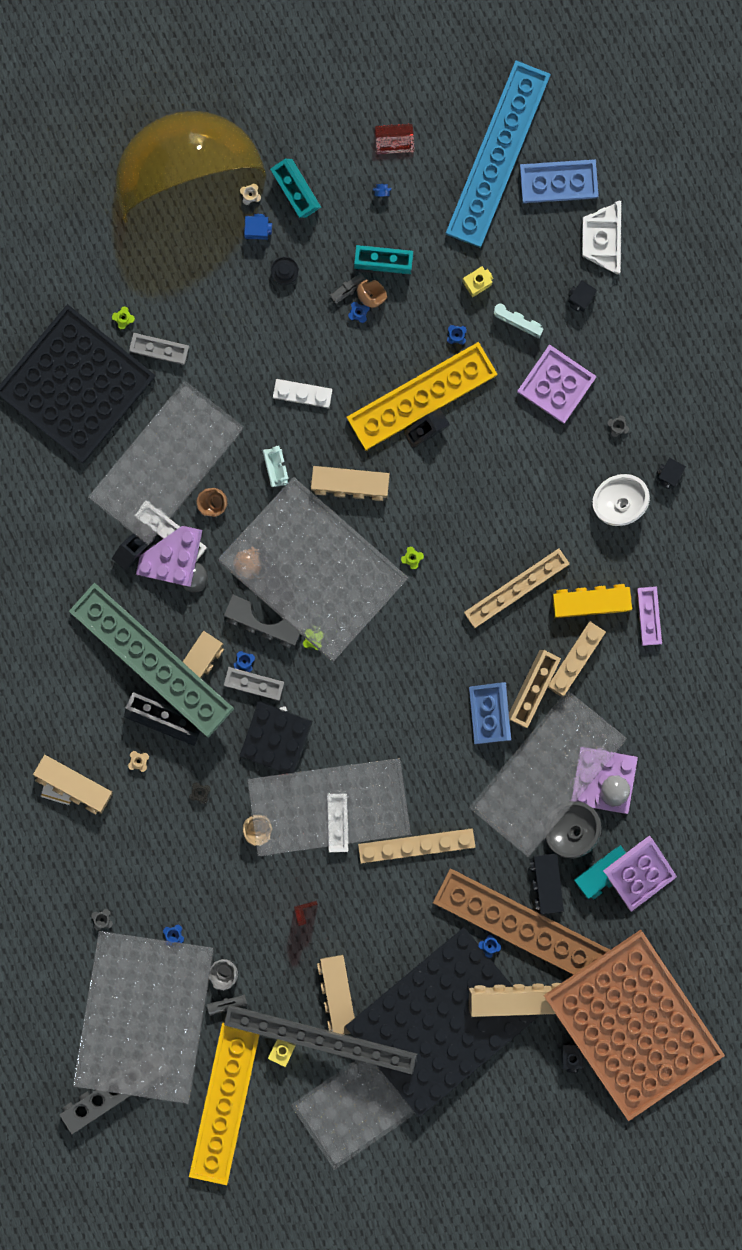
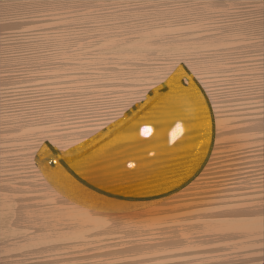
M176 112L149 123L128 143L118 163L115 189L124 222H127V213L140 202L173 186L199 177L239 168H257L261 170L263 176H266L262 159L255 144L235 123L209 112Z

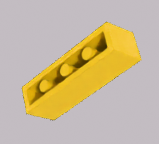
M625 584L613 585L614 588L606 589V586L594 587L595 590L587 591V588H576L575 592L569 593L568 589L556 590V594L552 595L554 618L631 611L630 587H625Z

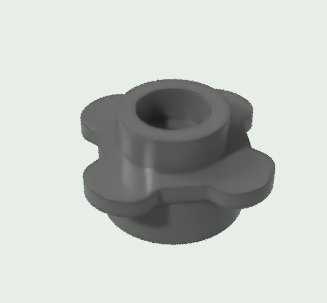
M619 416L614 420L610 419L607 422L613 437H618L622 433H628L629 427L626 426L624 416Z
M105 909L103 912L92 913L91 917L94 919L95 930L99 931L104 927H112L113 922L110 921L109 910Z

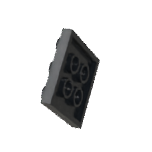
M258 701L240 756L293 776L313 721Z

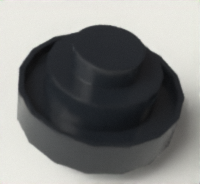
M280 257L273 262L271 275L276 283L289 285L296 281L299 268L290 257Z

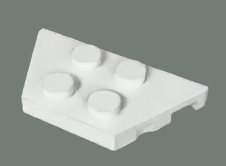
M617 201L613 205L583 217L582 257L615 274H620L621 201Z

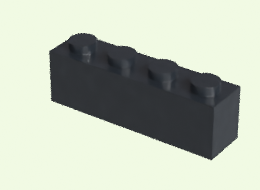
M132 693L125 709L124 718L193 746L196 745L201 731L182 713L139 694Z

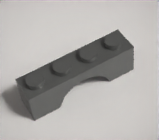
M232 595L224 617L228 618L226 622L235 626L238 623L245 625V630L252 633L259 631L263 633L262 637L271 641L273 638L280 640L279 644L288 648L291 645L296 646L304 624L285 617L277 624H262L253 616L251 602Z

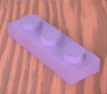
M657 587L637 588L642 646L662 644Z

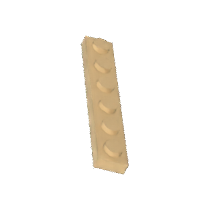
M557 549L464 612L465 616L475 629L567 567L569 562L561 550Z
M472 828L358 844L361 863L475 848V840Z

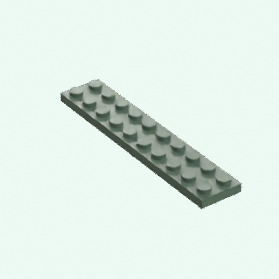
M96 583L69 610L73 616L208 738L234 710L227 701Z

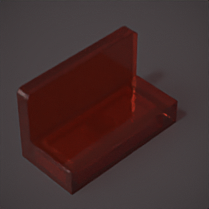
M413 124L375 126L377 154L414 152Z
M317 900L294 906L299 926L307 924L303 908L318 905Z

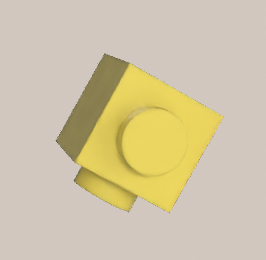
M482 266L465 276L462 282L470 295L474 297L492 286L491 280L493 277L489 270H484Z
M277 1039L268 1059L286 1067L296 1045Z

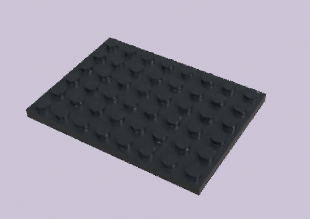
M465 927L461 928L345 1025L346 1029L355 1038L417 1054L413 1074L376 1066L418 1118L538 1018L537 1015L471 1017L469 1012V988H474V986L478 985L485 986L486 988H493L494 985L513 986L493 961L485 956V952L479 948V944Z

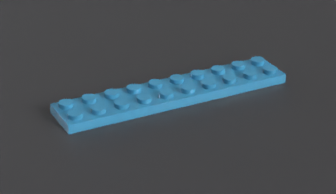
M515 61L447 228L446 235L481 248L551 74Z

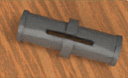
M358 273L348 282H343L340 288L329 295L334 303L338 304L349 294L353 295L358 285L366 279L361 273Z
M245 994L230 999L226 997L222 1001L208 1003L209 1015L212 1016L226 1012L229 1005L239 1008L247 1007Z

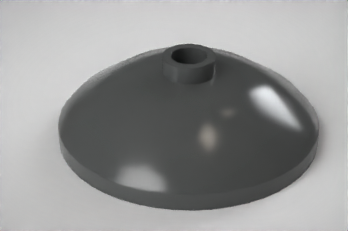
M577 801L559 806L550 815L546 824L545 835L547 843L555 853L565 858H578L586 855L596 846L601 835V821L597 812L588 804ZM577 831H580V834L578 836H575V833Z

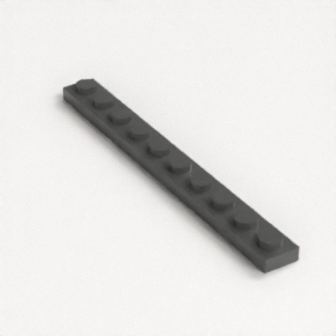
M232 1005L228 1006L225 1026L413 1074L417 1058L416 1053Z

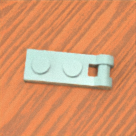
M503 304L495 306V317L540 338L543 332L541 324L533 320L531 322L525 320L524 316L518 312L511 313L507 311Z

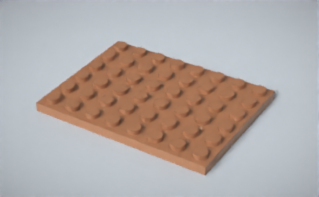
M639 930L543 995L628 1121L725 1056L642 930Z

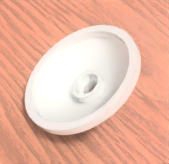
M629 474L616 475L605 480L597 488L593 496V508L597 517L604 523L613 526H623L633 523L645 513L649 505L650 494L646 484L638 477Z

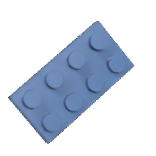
M596 159L520 164L522 203L596 199L599 197Z

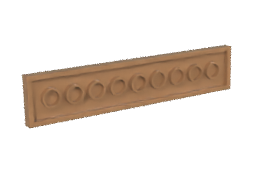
M451 868L433 901L434 904L573 975L610 951V949Z

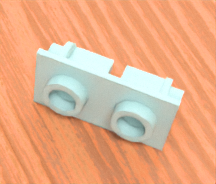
M275 446L272 449L263 450L271 487L286 485L289 477L286 467L281 464L284 462L282 449L279 446Z

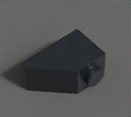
M439 409L425 415L403 433L412 448H415L442 432L450 424L442 410Z
M140 527L119 546L111 559L126 571L139 559L140 555L146 551L155 539Z

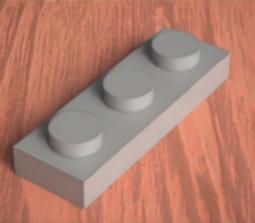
M133 333L129 352L185 365L189 346Z
M228 667L224 686L280 701L284 682Z

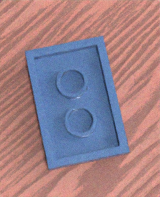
M506 683L469 687L474 744L511 740Z

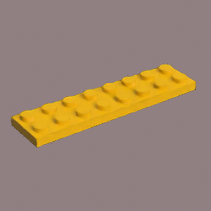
M477 342L347 416V420L366 451L419 421L425 415L440 409L491 380L498 374L480 343Z
M222 1023L189 1177L227 1185L259 1034L225 1026V1023Z

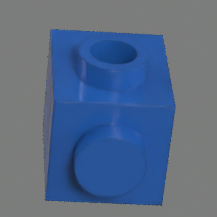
M263 214L245 216V239L268 240V234L272 235V223H269L268 217H265Z

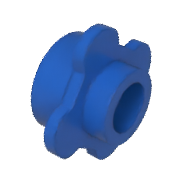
M376 184V188H373L374 196H390L391 188H388V184Z
M353 302L351 304L352 310L348 314L349 319H355L361 323L366 322V314L369 311V307Z
M454 325L448 327V343L463 345L466 342L464 338L467 331L466 327Z
M242 651L238 652L234 668L251 672L255 656L243 653Z
M180 925L164 928L163 933L166 937V945L171 946L173 943H183L184 937L181 934L182 927Z
M488 935L486 940L478 943L479 948L485 952L487 958H491L495 952L501 950L500 944L492 935Z

